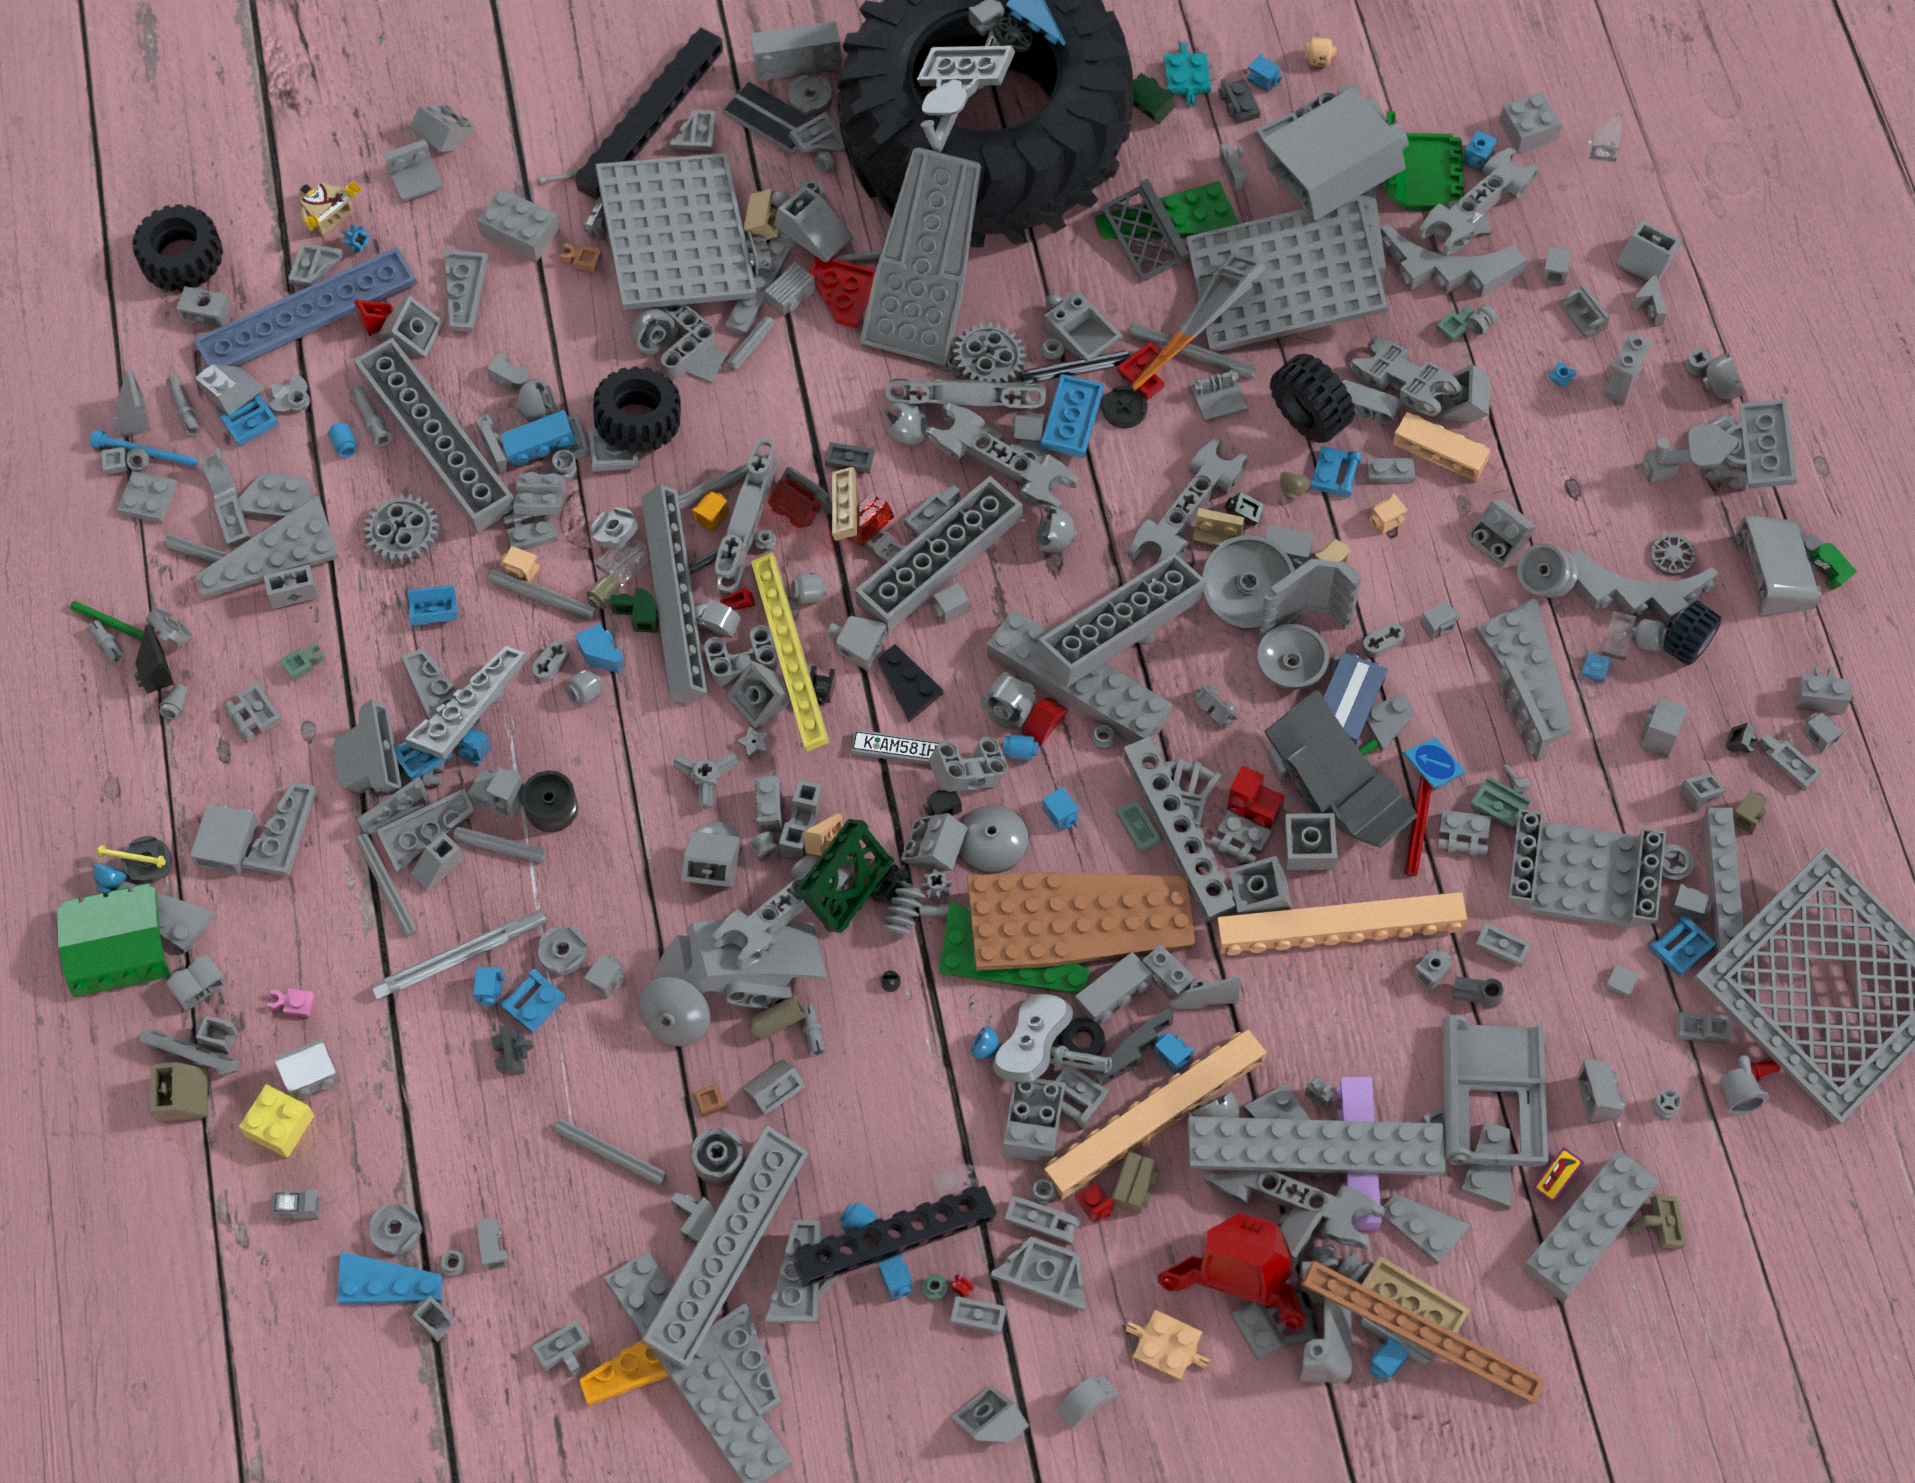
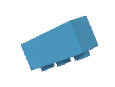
M565 410L500 434L506 455L513 467L525 465L531 460L546 457L552 452L567 449L571 445L578 443L571 421Z

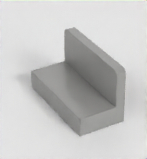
M782 1059L744 1086L743 1089L753 1098L761 1113L766 1116L806 1086L795 1068Z

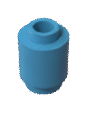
M345 423L333 424L328 431V436L335 452L342 458L352 456L357 451V443L349 425Z
M1011 734V737L1005 736L1003 755L1009 756L1012 759L1032 761L1033 756L1038 754L1039 743L1034 742V737Z

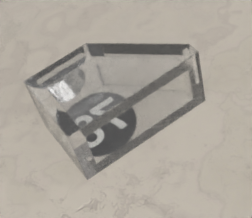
M1622 113L1614 115L1595 127L1593 136H1588L1586 150H1590L1589 159L1616 162L1620 145Z

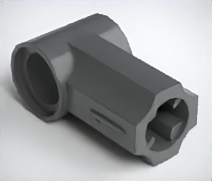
M1456 976L1453 999L1482 1003L1485 1007L1495 1008L1502 1001L1504 989L1502 983L1494 978L1484 981ZM1488 990H1494L1497 992L1498 995L1491 997L1488 996L1485 992Z

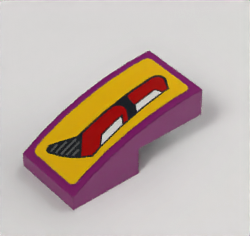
M1563 1147L1538 1179L1533 1189L1552 1203H1555L1585 1162Z

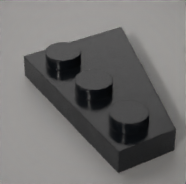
M896 644L878 657V664L894 691L908 723L943 695V689Z

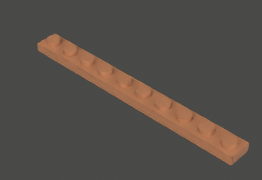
M1311 1261L1301 1286L1531 1404L1536 1402L1544 1383V1378L1316 1261Z

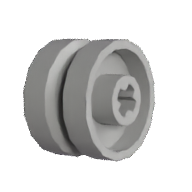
M1540 543L1531 546L1522 554L1518 562L1517 574L1525 590L1545 598H1558L1566 595L1575 585L1578 567L1576 560L1568 551L1551 544Z

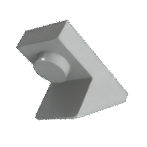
M1657 276L1650 278L1635 296L1632 305L1633 310L1647 308L1648 318H1652L1654 327L1663 326L1666 316V309Z
M1710 772L1686 779L1682 784L1680 794L1693 811L1697 812L1708 800L1720 797L1726 790Z

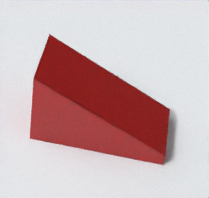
M745 588L720 599V603L734 611L756 606L753 593Z

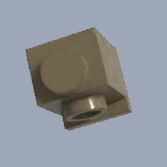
M1750 790L1733 815L1734 824L1752 834L1757 824L1767 812V810L1763 809L1768 801L1767 798L1760 793Z

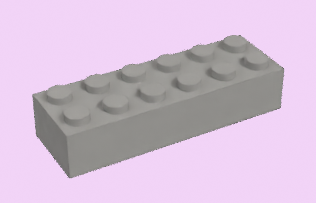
M1618 1149L1526 1262L1522 1272L1565 1304L1653 1194L1660 1180Z

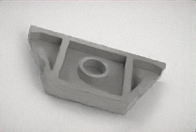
M262 472L238 498L243 515L281 520L313 498L307 478Z
M1031 1236L1022 1244L1019 1250L1014 1251L999 1268H995L991 1273V1278L1083 1312L1086 1309L1079 1253Z

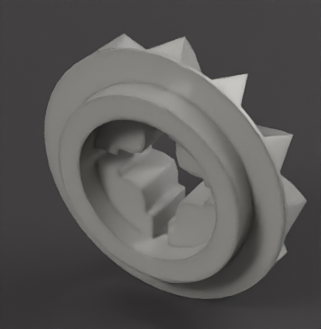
M1665 845L1662 871L1665 880L1672 879L1677 882L1680 879H1686L1694 868L1692 854L1681 845ZM1676 856H1678L1677 864L1679 866H1675V868L1670 869L1669 861H1672L1676 858Z

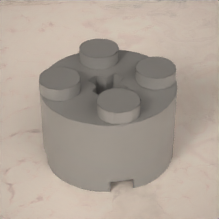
M1003 672L1001 676L994 680L982 698L981 707L983 711L985 708L989 711L988 717L996 724L1012 729L1013 726L1020 728L1036 703L1034 695L1036 689L1033 685L1023 683L1014 678L1012 674Z
M726 1128L707 1129L696 1137L692 1145V1160L696 1173L703 1181L711 1185L723 1187L731 1183L745 1161L740 1139L734 1132Z

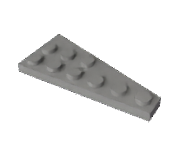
M1537 597L1476 626L1475 632L1500 669H1502L1504 659L1514 657L1552 736L1551 742L1571 733L1572 726Z

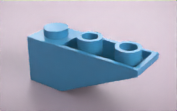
M1044 0L1008 1L1006 5L1011 10V16H1014L1020 22L1022 19L1029 22L1027 26L1037 33L1040 30L1046 34L1044 37L1051 43L1056 44L1059 42L1063 46L1065 45V41Z

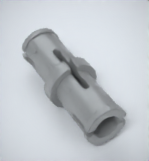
M94 621V624L97 626L96 628L90 623L87 630L97 641V647L106 653L112 664L118 663L116 656L121 662L125 654L116 645L113 635L107 633L100 621Z
M808 1004L809 1009H807V1005H803L806 1017L802 1019L804 1026L802 1032L807 1038L809 1053L811 1056H816L815 1051H817V1054L821 1055L825 1053V1048L820 1033L822 1027L821 1024H818L815 1007L813 1004Z

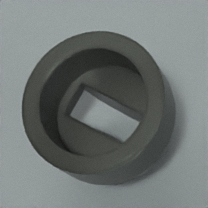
M886 971L881 977V986L885 991L894 992L901 985L900 976L895 971Z

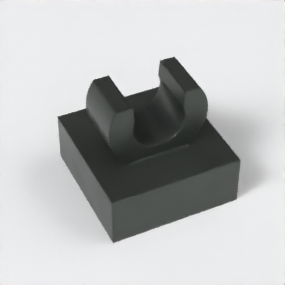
M1749 723L1732 727L1725 748L1731 752L1739 750L1743 753L1753 752L1754 748L1749 744L1758 739L1753 734L1755 727Z

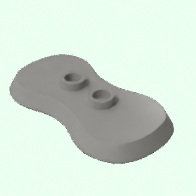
M1035 994L1028 997L1017 1012L1014 1034L1000 1047L994 1057L993 1070L995 1074L1013 1082H1029L1040 1077L1048 1068L1053 1041L1072 1020L1073 1009L1071 1004L1062 998L1049 994Z

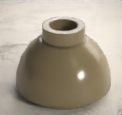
M1282 472L1280 474V485L1284 491V497L1297 500V497L1304 494L1312 483L1309 478L1295 473Z

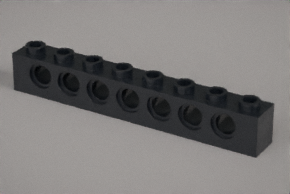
M976 1185L970 1186L959 1195L947 1194L936 1203L930 1204V1202H925L918 1205L916 1210L910 1212L906 1210L899 1211L893 1214L890 1219L884 1221L882 1218L873 1220L867 1227L861 1229L859 1227L850 1228L844 1232V1235L835 1237V1235L827 1236L820 1241L821 1243L812 1246L810 1243L801 1245L794 1252L792 1261L803 1288L992 1222L997 1212L986 1186L984 1185L979 1188ZM959 1206H967L970 1209V1213H963ZM941 1213L945 1215L947 1221H939L935 1214ZM920 1222L924 1229L917 1230L911 1223ZM895 1230L899 1233L900 1237L893 1238L888 1234V1231ZM871 1238L876 1242V1245L868 1246L865 1244L864 1239ZM844 1246L849 1247L852 1250V1254L845 1255L840 1251V1248ZM824 1255L829 1262L820 1263L817 1261L816 1256Z

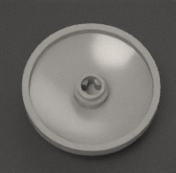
M1255 535L1237 536L1220 544L1209 556L1202 573V577L1207 581L1206 587L1203 590V596L1210 610L1221 621L1236 628L1257 629L1261 627L1265 594L1273 585L1295 571L1286 552L1273 541Z

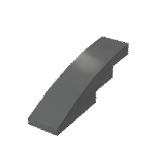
M1169 1007L1145 1022L1110 1056L1112 1059L1111 1070L1109 1073L1098 1072L1096 1075V1082L1104 1086L1141 1065V1053L1155 1046V1041L1158 1038L1157 1033L1173 1024L1174 1015Z

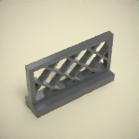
M1148 179L1140 182V186L1101 206L1142 282L1180 262L1184 264L1190 260L1187 248ZM1140 194L1142 198L1141 206L1129 205L1130 198ZM1114 206L1123 207L1121 217L1111 216L1108 209ZM1127 209L1138 211L1135 222L1124 219ZM1142 213L1152 216L1153 219L1150 226L1139 223ZM1122 223L1134 226L1131 236L1121 234L1120 228ZM1137 227L1149 230L1146 240L1134 238ZM1152 231L1162 234L1161 244L1149 242ZM1132 241L1144 245L1141 255L1130 251ZM1147 246L1159 249L1156 259L1144 256ZM1162 250L1172 252L1174 259L1168 262L1159 260ZM1142 260L1154 263L1153 269L1146 274H1143L1140 269Z

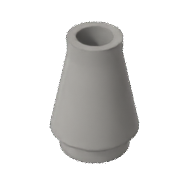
M175 684L173 689L159 704V712L163 717L175 720L182 715L185 697L188 692L184 685Z

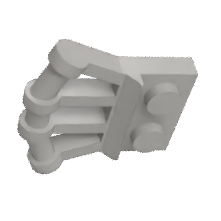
M1179 758L1175 761L1163 762L1169 765L1171 771L1176 770L1173 780L1174 785H1179L1182 771L1192 773L1189 791H1182L1183 797L1181 799L1185 806L1188 805L1190 807L1195 826L1200 827L1206 799L1219 784L1222 775L1218 772L1216 774L1196 761L1193 764ZM1199 775L1210 781L1200 795L1195 794ZM1158 783V790L1165 789L1164 785ZM1171 804L1164 805L1167 811L1175 810V807Z
M1295 1290L1305 1318L1304 1334L1283 1336L1282 1332L1289 1328L1283 1323L1277 1325L1273 1319V1316L1278 1314L1276 1308L1267 1309L1264 1304L1252 1302L1232 1313V1319L1257 1361L1286 1345L1308 1343L1311 1340L1319 1339L1318 1332H1315L1312 1317L1314 1312L1311 1307L1306 1306L1303 1301L1304 1296L1302 1292Z

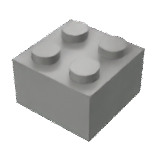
M1543 92L1503 104L1499 119L1518 154L1557 141L1562 125Z
M1285 814L1283 828L1286 870H1335L1337 862L1335 814Z

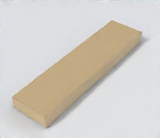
M854 467L832 472V536L835 541L857 535L856 471Z

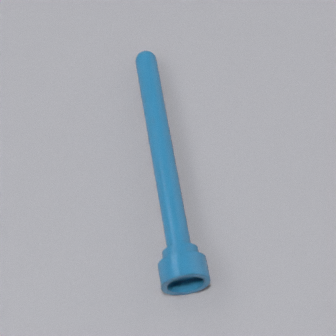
M96 429L93 430L90 437V446L97 449L106 448L107 446L113 448L124 447L126 451L140 448L151 457L189 466H196L198 463L194 457L110 438L104 431Z

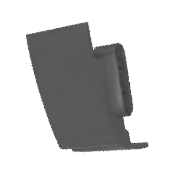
M1315 690L1264 731L1281 757L1285 769L1308 807L1314 813H1334L1335 827L1364 843L1382 848L1418 817L1413 807L1400 794L1394 783L1381 772L1378 774L1339 723L1319 690Z

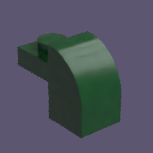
M635 588L634 596L628 594L611 595L610 606L612 614L632 615L631 621L634 632L657 633L658 611L655 599L649 592L641 588Z

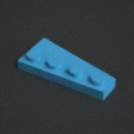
M340 1252L338 1304L419 1303L422 1300H427L430 1296L438 1303H442L443 1276L441 1274Z

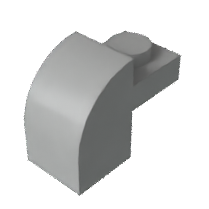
M676 1192L671 1199L673 1208L688 1217V1220L680 1229L682 1238L696 1246L714 1215V1209L705 1197L697 1205L698 1202L688 1194L683 1196Z
M1103 1374L1096 1378L1092 1376L1072 1390L1057 1406L1056 1410L1070 1428L1074 1429L1087 1422L1099 1408L1114 1401L1119 1394Z

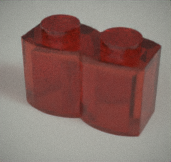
M783 478L779 479L768 504L773 507L772 510L781 516L786 515L793 526L802 528L811 526L822 505V501L804 490L793 480Z

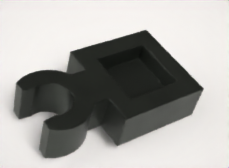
M893 864L889 869L888 876L882 877L875 890L870 894V897L874 901L891 903L892 898L897 896L895 890L902 888L898 882L904 880L909 875V870L906 866L902 865L899 869L896 864Z

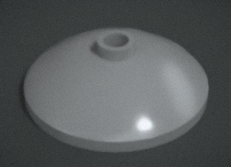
M1285 624L1270 630L1263 637L1259 644L1257 660L1261 672L1273 684L1286 689H1302L1315 684L1322 678L1328 667L1329 651L1323 638L1313 629L1299 624ZM1294 662L1296 665L1290 666L1288 663Z
M996 805L983 806L968 813L961 821L968 828L959 855L971 868L983 873H1001L1016 866L1024 857L1028 848V831L1023 820L1012 810ZM994 830L996 831V833L990 835L988 831Z
M675 977L659 978L652 981L640 996L639 1014L647 1030L658 1040L672 1046H688L696 1043L706 1033L710 1023L708 1004L700 991L687 981Z

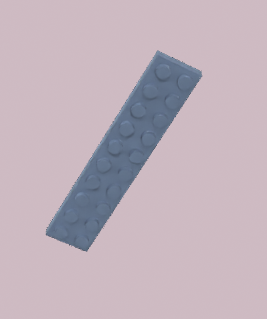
M395 247L193 340L207 367H210L212 364L237 367L357 312L354 304L356 299L379 302L416 285L417 281L398 247Z

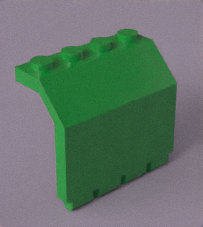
M1387 111L1384 121L1389 126L1395 123L1396 111ZM1405 133L1409 141V146L1403 149L1406 169L1382 182V188H1386V197L1405 210L1431 211L1440 203L1448 208L1447 203L1449 201H1460L1464 197L1462 139L1454 137V134Z
M151 883L133 886L132 892H130L128 887L108 891V897H105L104 892L84 896V902H81L80 898L62 901V907H57L58 948L65 980L72 997L171 976V970L163 951L159 931L157 891L155 887L151 886Z

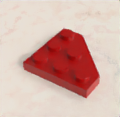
M815 256L809 273L813 275L815 286L835 322L858 329L869 302L876 269L833 257L825 263Z

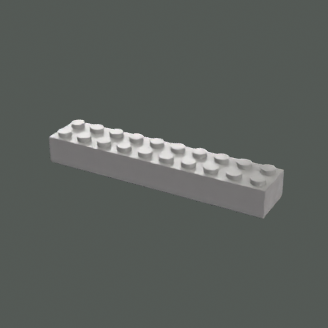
M393 337L354 360L361 379L477 533L513 512L514 498L511 492Z

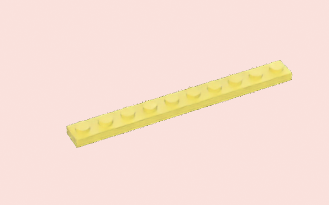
M769 553L751 561L804 748L808 752L830 742L774 554Z

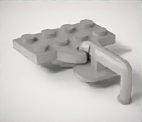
M1012 46L931 48L917 80L920 86L937 87V89L926 96L922 105V110L926 115H943L936 132L933 127L934 121L926 120L921 123V127L924 129L925 135L935 152L942 151L956 117L964 108L968 97L973 95L980 85H1001L1015 53Z
M1787 399L1740 403L1739 414L1741 424L1734 425L1726 431L1715 424H1703L1692 427L1688 433L1690 449L1666 451L1670 446V442L1665 437H1659L1656 440V462L1658 464L1693 462L1696 466L1707 467L1717 466L1725 460L1729 465L1736 468H1746L1748 489L1797 484Z

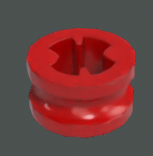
M956 1274L954 1276L955 1281L950 1282L948 1285L960 1297L968 1298V1292L973 1291L975 1287L966 1278Z

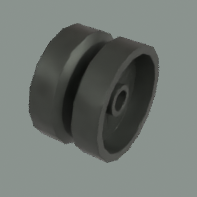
M550 770L539 772L530 777L523 786L521 798L527 818L533 827L542 832L553 833L564 830L577 817L579 806L574 787L564 774Z

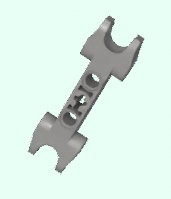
M1512 147L1495 154L1482 170V174L1486 177L1451 209H1448L1441 203L1435 206L1419 227L1417 235L1421 238H1427L1432 234L1443 236L1446 242L1441 252L1445 255H1450L1462 249L1476 233V228L1472 224L1508 192L1516 198L1521 197L1538 175L1540 167L1536 164H1531L1527 167L1514 165L1511 161L1514 159L1516 150Z
M899 377L889 381V384L886 386V398L899 403L920 404L927 402L971 406L1038 408L1045 404L1046 388L1038 383L1027 382L1000 383L995 381L927 380L925 378ZM900 385L904 393L896 394L893 391V386ZM918 387H922V391H925L923 395H920V392L917 390ZM1010 390L1014 391V399L1010 398ZM1037 391L1040 393L1041 398L1032 400L1029 397V393Z
M946 403L943 406L944 414L954 422V425L948 430L928 427L925 431L926 437L951 458L959 460L967 452L995 470L1024 485L1019 491L1020 495L1026 501L1039 508L1045 509L1049 505L1062 509V503L1050 493L1051 489L1057 485L1077 488L1080 484L1079 478L1057 459L1045 455L1041 462L1038 463L990 434L983 432L981 429L985 425V421L978 414L967 408ZM982 444L988 445L984 449L978 448ZM1020 466L1026 467L1023 471L1016 470Z
M1215 437L1201 448L1189 466V471L1195 473L1196 476L1187 485L1159 524L1151 519H1147L1141 525L1128 551V557L1134 560L1142 553L1152 551L1160 556L1157 563L1173 553H1176L1181 558L1188 546V541L1181 538V536L1195 520L1198 508L1203 509L1218 488L1227 493L1232 491L1239 482L1249 455L1242 452L1233 460L1226 461L1220 459L1217 454L1221 448L1222 439ZM1173 521H1178V522H1180V523L1174 524V523H1172V522H1173Z
M760 438L753 447L748 460V473L745 482L741 487L727 534L721 541L718 550L715 572L718 577V588L722 593L732 594L739 587L746 567L745 559L748 550L752 544L766 497L774 483L777 472V460L774 456L775 444L772 439ZM763 445L770 446V453L768 455H761L758 452L759 447ZM732 577L735 580L731 587L722 585L723 578L729 579Z
M808 854L798 861L790 872V876L794 881L770 898L750 916H746L739 909L731 913L713 934L710 944L715 948L728 943L740 946L742 951L738 955V961L736 962L740 969L756 963L767 956L777 941L771 935L808 907L802 899L796 896L794 891L820 856ZM846 868L838 872L839 882L836 891L844 890L852 881L854 872L851 869ZM819 895L817 899L824 902L825 897Z
M1232 1170L1226 1175L1207 1173L1204 1178L1206 1184L1222 1193L1228 1199L1241 1204H1247L1253 1193L1291 1210L1295 1207L1318 1212L1322 1215L1321 1221L1324 1222L1320 1232L1321 1235L1342 1245L1368 1249L1371 1244L1370 1239L1354 1229V1223L1363 1215L1383 1217L1385 1212L1383 1206L1353 1188L1341 1186L1337 1196H1333L1274 1171ZM1269 1182L1277 1183L1275 1188L1271 1190L1265 1189V1185ZM1320 1200L1324 1202L1322 1207L1318 1209L1311 1207L1315 1201Z

